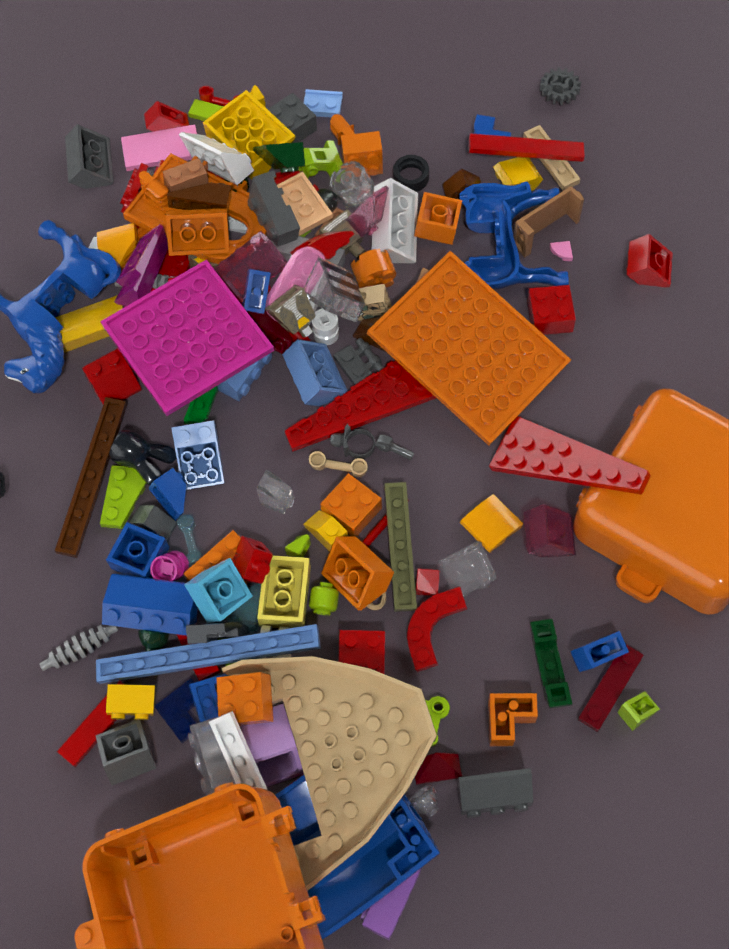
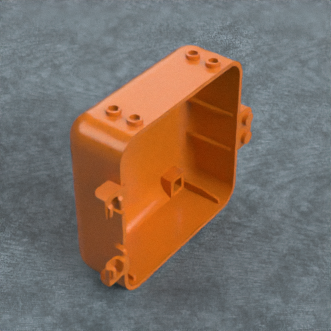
M659 389L648 397L643 406L639 405L630 426L611 453L612 456L643 468L650 473L651 477L643 494L585 487L579 495V501L576 505L578 509L573 522V530L576 537L583 544L622 566L615 579L616 585L620 590L640 602H653L662 590L700 613L716 614L724 610L729 604V419L674 389Z
M225 783L214 788L215 792L126 830L120 828L107 832L105 838L95 842L84 856L83 875L94 919L81 924L76 929L75 943L77 949H325L318 928V923L326 920L325 915L322 913L318 897L313 896L309 898L289 833L296 829L291 806L282 808L278 798L266 789L246 784Z

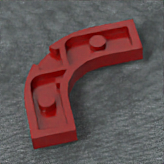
M460 587L428 598L414 612L408 626L407 640L417 672L438 665L431 641L432 630L437 622L446 616L467 610Z

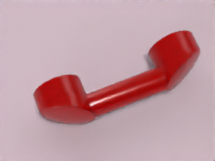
M202 86L199 89V97L202 101L220 106H225L231 102V100L214 96V89L210 86Z

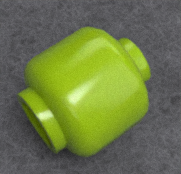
M320 582L319 586H314L311 589L309 607L313 610V613L330 616L332 612H335L338 607L339 591L334 589L331 583Z

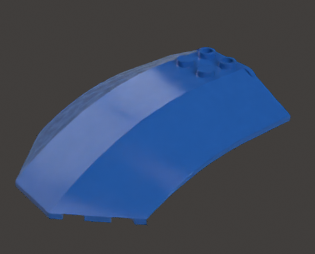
M303 775L275 795L280 801L282 808L286 806H291L296 829L289 833L293 846L322 836L306 779ZM405 794L369 842L307 891L309 898L313 896L318 897L322 913L325 915L326 920L318 923L322 940L384 898L440 854L420 815Z

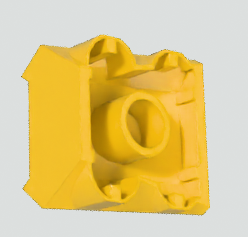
M528 157L512 158L498 162L493 166L497 179L502 181V185L514 186L528 182L531 191H534L543 181V178Z

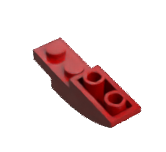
M353 231L324 233L305 241L290 253L293 255L303 247H313L320 251L326 260H329L336 255V251L340 247H344L350 242L349 239L354 233Z

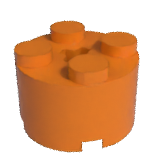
M373 249L359 255L360 260L356 263L355 260L352 261L351 268L359 288L385 284L387 288L394 284L393 279L397 273L387 250L381 252L380 249Z

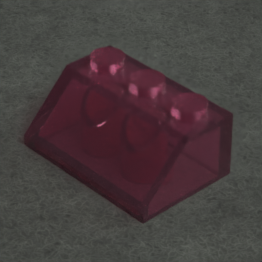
M260 231L252 236L243 246L237 248L228 258L221 261L214 269L229 289L243 302L248 269L270 272L271 280L285 268L288 262L270 239Z

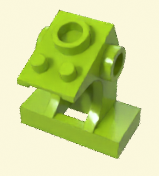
M326 141L323 148H304L305 166L299 167L300 173L303 171L306 177L309 178V176L316 175L318 171H326L332 183L340 182L345 168L334 141Z

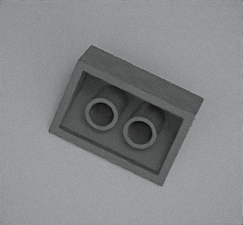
M77 124L65 136L68 183L84 189L112 185L114 181L109 137Z
M531 768L459 777L457 791L461 815H467V818L480 817L483 812L499 815L505 813L506 809H514V812L529 810L528 807L532 806L534 802Z

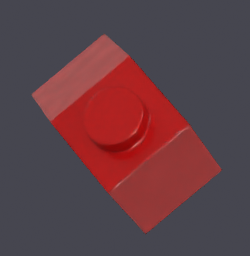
M156 101L144 114L146 129L152 132L189 125L187 113L159 101Z

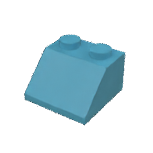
M231 558L202 571L184 584L207 623L221 622L253 597Z

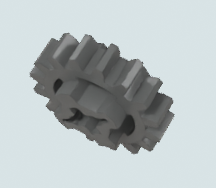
M560 67L557 68V71L550 69V74L545 72L544 77H541L540 91H542V97L547 96L546 101L553 100V104H556L557 101L561 105H563L564 101L569 104L571 99L576 100L577 95L580 93L581 81H578L579 76H574V71L567 72V68L564 71H561Z

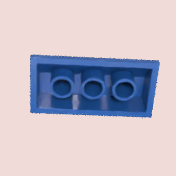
M112 574L102 603V624L187 635L186 626L197 624V605L184 585L186 583Z

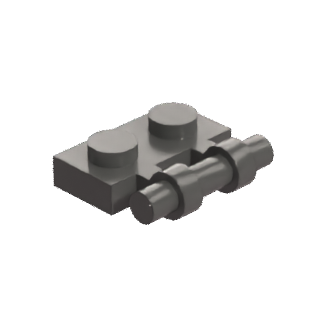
M362 338L356 341L359 347L357 350H354L349 345L333 355L334 360L353 385L371 375L373 369L379 372L385 368L380 357L375 356L371 350L372 347L368 342L365 343ZM364 355L369 360L366 364L361 359Z

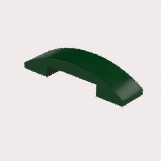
M553 619L530 622L537 666L548 707L551 709L570 706L573 703L568 682L565 680Z

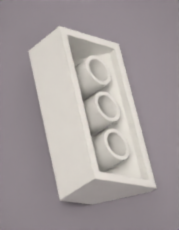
M185 132L179 134L192 158L197 156L202 163L204 160L207 161L208 171L236 185L254 171L250 164L252 161L249 156L238 152L235 148L232 149L226 144H221L214 138L211 139L205 135Z
M392 178L374 186L372 250L380 249L381 252L387 250L392 263H415L417 237H414L417 225L418 193Z

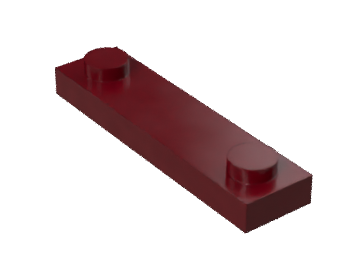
M627 644L629 652L613 660L578 718V721L596 732L600 730L644 656Z

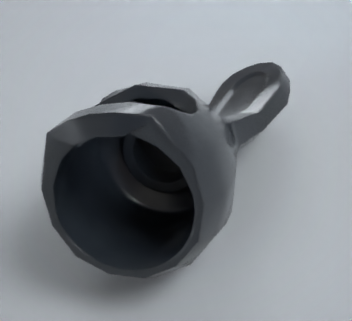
M129 429L120 431L109 452V458L113 462L124 467L134 468L149 486L162 474L147 461V458L152 457L167 464H172L177 458L175 450L170 446L148 443L141 435Z

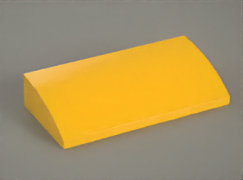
M117 295L55 317L63 327L60 333L62 335L61 341L64 353L109 337L100 321L123 309L122 305L114 302Z

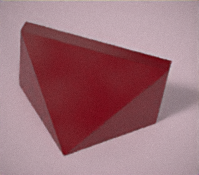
M438 752L427 755L415 775L416 785L462 777L459 755Z

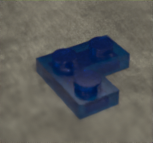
M189 679L154 706L181 743H184L201 730L188 713L195 706L189 688L190 684L195 683L192 679Z

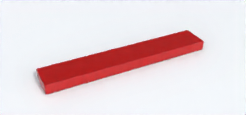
M471 133L469 135V153L583 162L585 158L584 142Z

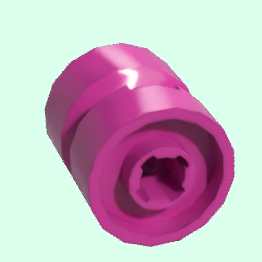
M168 552L156 557L152 561L150 566L151 575L154 579L175 581L184 576L183 573L189 569V562L182 552Z

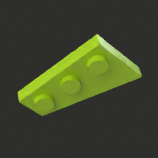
M112 465L100 520L101 527L123 529L135 508L136 501L145 491L147 483L134 468Z

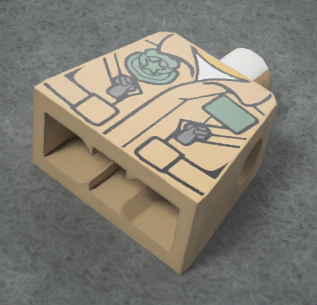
M385 284L359 288L360 293L358 296L363 298L365 306L358 321L377 317L381 318L391 308L392 304ZM345 300L343 304L344 312L351 300ZM356 300L351 312L356 313L361 302Z

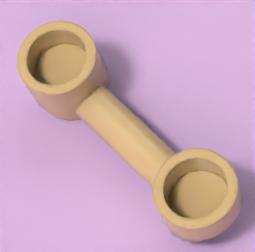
M315 451L309 456L311 467L319 471L329 468L352 472L353 476L362 477L368 470L366 461L361 458L353 460L350 464L327 460L320 451Z

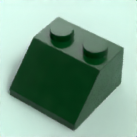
M303 142L253 147L257 155L273 169H280L281 173L299 171V167L305 166Z

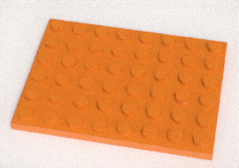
M451 251L427 272L366 333L488 446L571 361L565 353Z

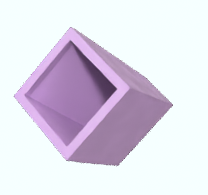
M284 704L273 706V722L241 726L244 738L266 787L304 774Z

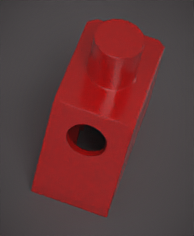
M242 536L232 562L244 581L262 584L265 576L270 572L269 565L273 554L262 542Z

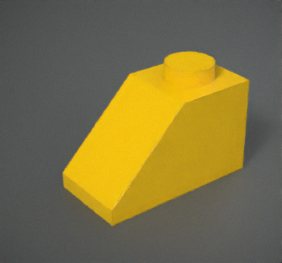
M320 510L303 524L329 552L336 536H348L347 530L333 516Z

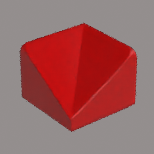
M417 569L416 595L434 596L438 594L439 570Z

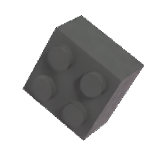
M294 93L268 108L295 135L296 138L292 143L300 142L317 131L316 115Z

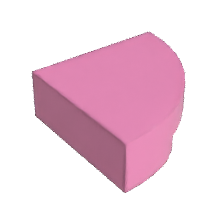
M570 241L550 243V250L554 255L562 258L563 261L570 262L573 260Z

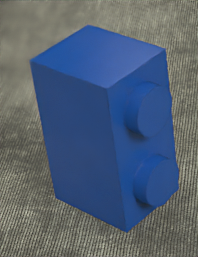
M248 269L242 304L246 311L264 314L270 272Z

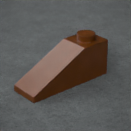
M211 182L168 192V207L182 210L227 208L228 215L231 201V185Z

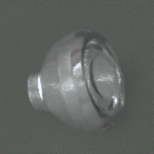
M434 785L423 786L409 798L418 814H426L427 817H431L439 810L437 806L438 793Z

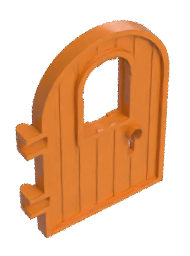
M170 153L153 177L158 175L159 181L164 185L163 171L188 161ZM194 156L192 160L198 159V157ZM204 160L202 164L205 170L208 171V162ZM207 172L208 183L231 185V201L228 216L245 224L247 231L241 239L229 240L230 253L197 254L195 256L215 264L241 262L254 255L261 248L266 239L267 231L263 225L259 224L256 214L248 206L247 201L250 193L247 192L248 186L246 181L236 185ZM141 190L124 211L123 215L125 220L134 223L148 232L161 224L167 237L166 211L182 209L169 208L168 206L161 207L149 197L145 199L144 191Z

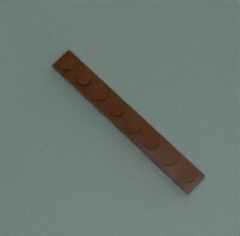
M105 398L55 548L56 554L78 557L110 459L109 452L118 435L127 407L126 401Z

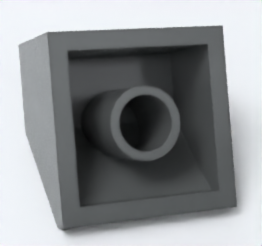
M135 720L96 735L102 764L111 786L156 769L141 720Z

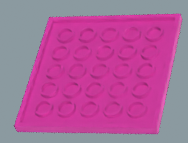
M207 260L100 321L105 331L166 416L274 351V346Z

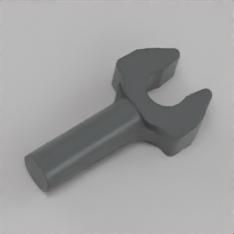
M380 434L375 444L383 452L390 450L409 460L414 455V452L393 443L392 438Z

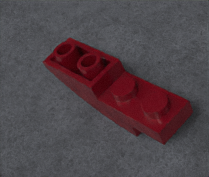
M266 310L264 314L247 311L274 346L275 351L283 354L292 345L293 339L290 334L277 321L272 319Z

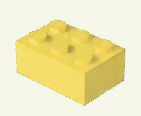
M273 556L269 565L270 572L265 576L264 582L261 584L257 617L259 626L269 625L272 628H280V626L289 628L305 626L311 571L309 558Z

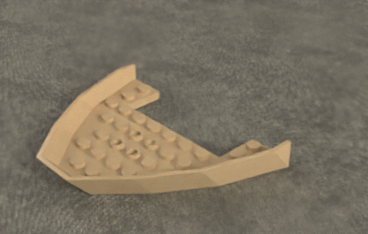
M313 656L241 660L223 667V673L229 676L256 672L271 675L272 705L281 701L284 702L322 835L294 846L308 891L369 842L410 787L437 734L422 689L370 668Z

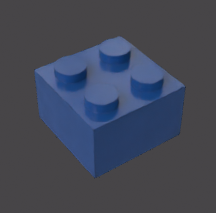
M126 522L106 561L112 570L124 575L153 579L150 571L152 561L156 557L166 554L170 547L166 538Z

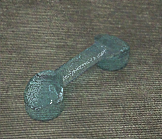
M182 515L178 518L177 525L185 536L189 552L187 559L190 568L203 555L196 548L192 532L195 528L193 517L191 515Z

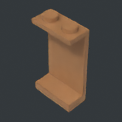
M570 186L515 222L513 237L518 251L524 258L531 254L534 234L567 214L576 224L579 223L584 198L579 191Z

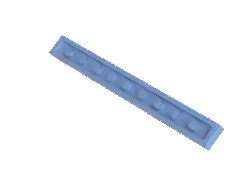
M317 624L215 640L208 643L190 644L96 660V681L102 684L234 663L241 660L321 649L319 628Z

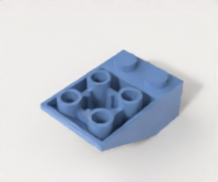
M215 420L172 427L179 473L184 478L186 490L225 483Z

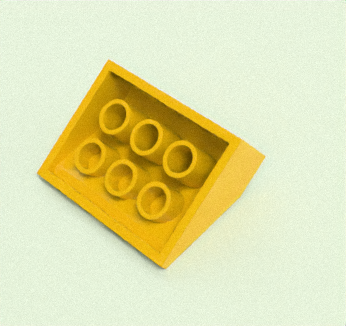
M247 90L203 122L207 137L214 138L217 142L224 143L228 147L235 148L238 152L249 156L252 161L250 164L254 169L248 175L251 180L255 176L267 173L272 168L254 152L253 147L292 143L296 138L282 122Z

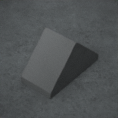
M139 505L129 522L162 536L167 541L177 526L175 520L155 505Z

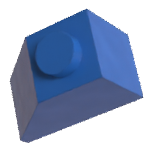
M172 468L154 480L148 489L170 517L177 521L184 512L186 483L183 476Z
M617 631L570 652L579 672L595 668L629 651L620 631Z

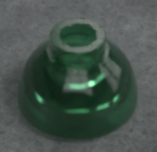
M138 630L139 640L146 648L145 652L159 650L167 643L170 633Z

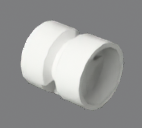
M328 308L315 311V318L312 320L315 341L326 345L335 343L339 337L337 314Z

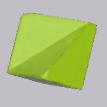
M305 534L296 537L292 543L285 547L286 555L303 558L311 545L309 535Z

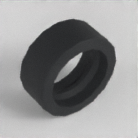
M405 155L400 157L393 166V180L415 192L421 191L429 182V165L421 156ZM406 168H416L423 175L415 180H408L403 178L400 172Z

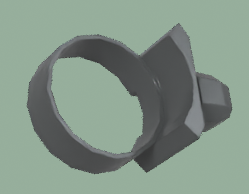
M347 424L344 435H341V433L331 435L330 444L334 447L343 446L345 457L350 455L355 459H366L374 452L375 439L372 433L367 430L356 429L351 432V428ZM357 434L367 435L374 442L373 448L365 454L353 453L349 450L347 443L351 437Z

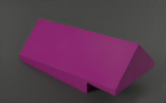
M161 224L142 236L116 281L122 286L114 301L116 304L128 306L151 292L168 249L167 237Z

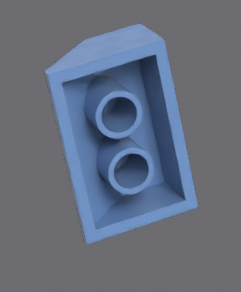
M296 340L282 354L305 405L321 406L334 401V398L337 396H342L348 392L326 344Z
M272 353L217 386L218 391L240 401L243 396L248 394L252 382L259 378L264 365L269 364L272 359Z

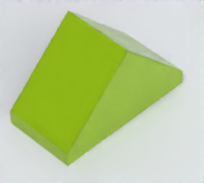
M644 691L626 701L619 709L618 714L633 731L657 713L660 708Z

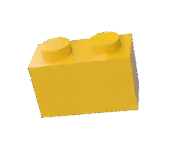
M108 684L106 714L111 715V719H125V715H135L136 720H148L149 716H154L155 685Z

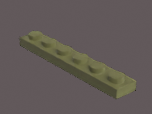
M406 482L385 483L390 565L394 571L392 577L394 612L416 611L417 602Z

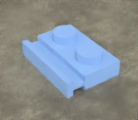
M306 89L304 104L317 117L331 118L335 114L340 115L343 92Z

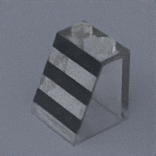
M318 257L303 288L308 299L325 311L357 323L365 302L353 274L346 268Z

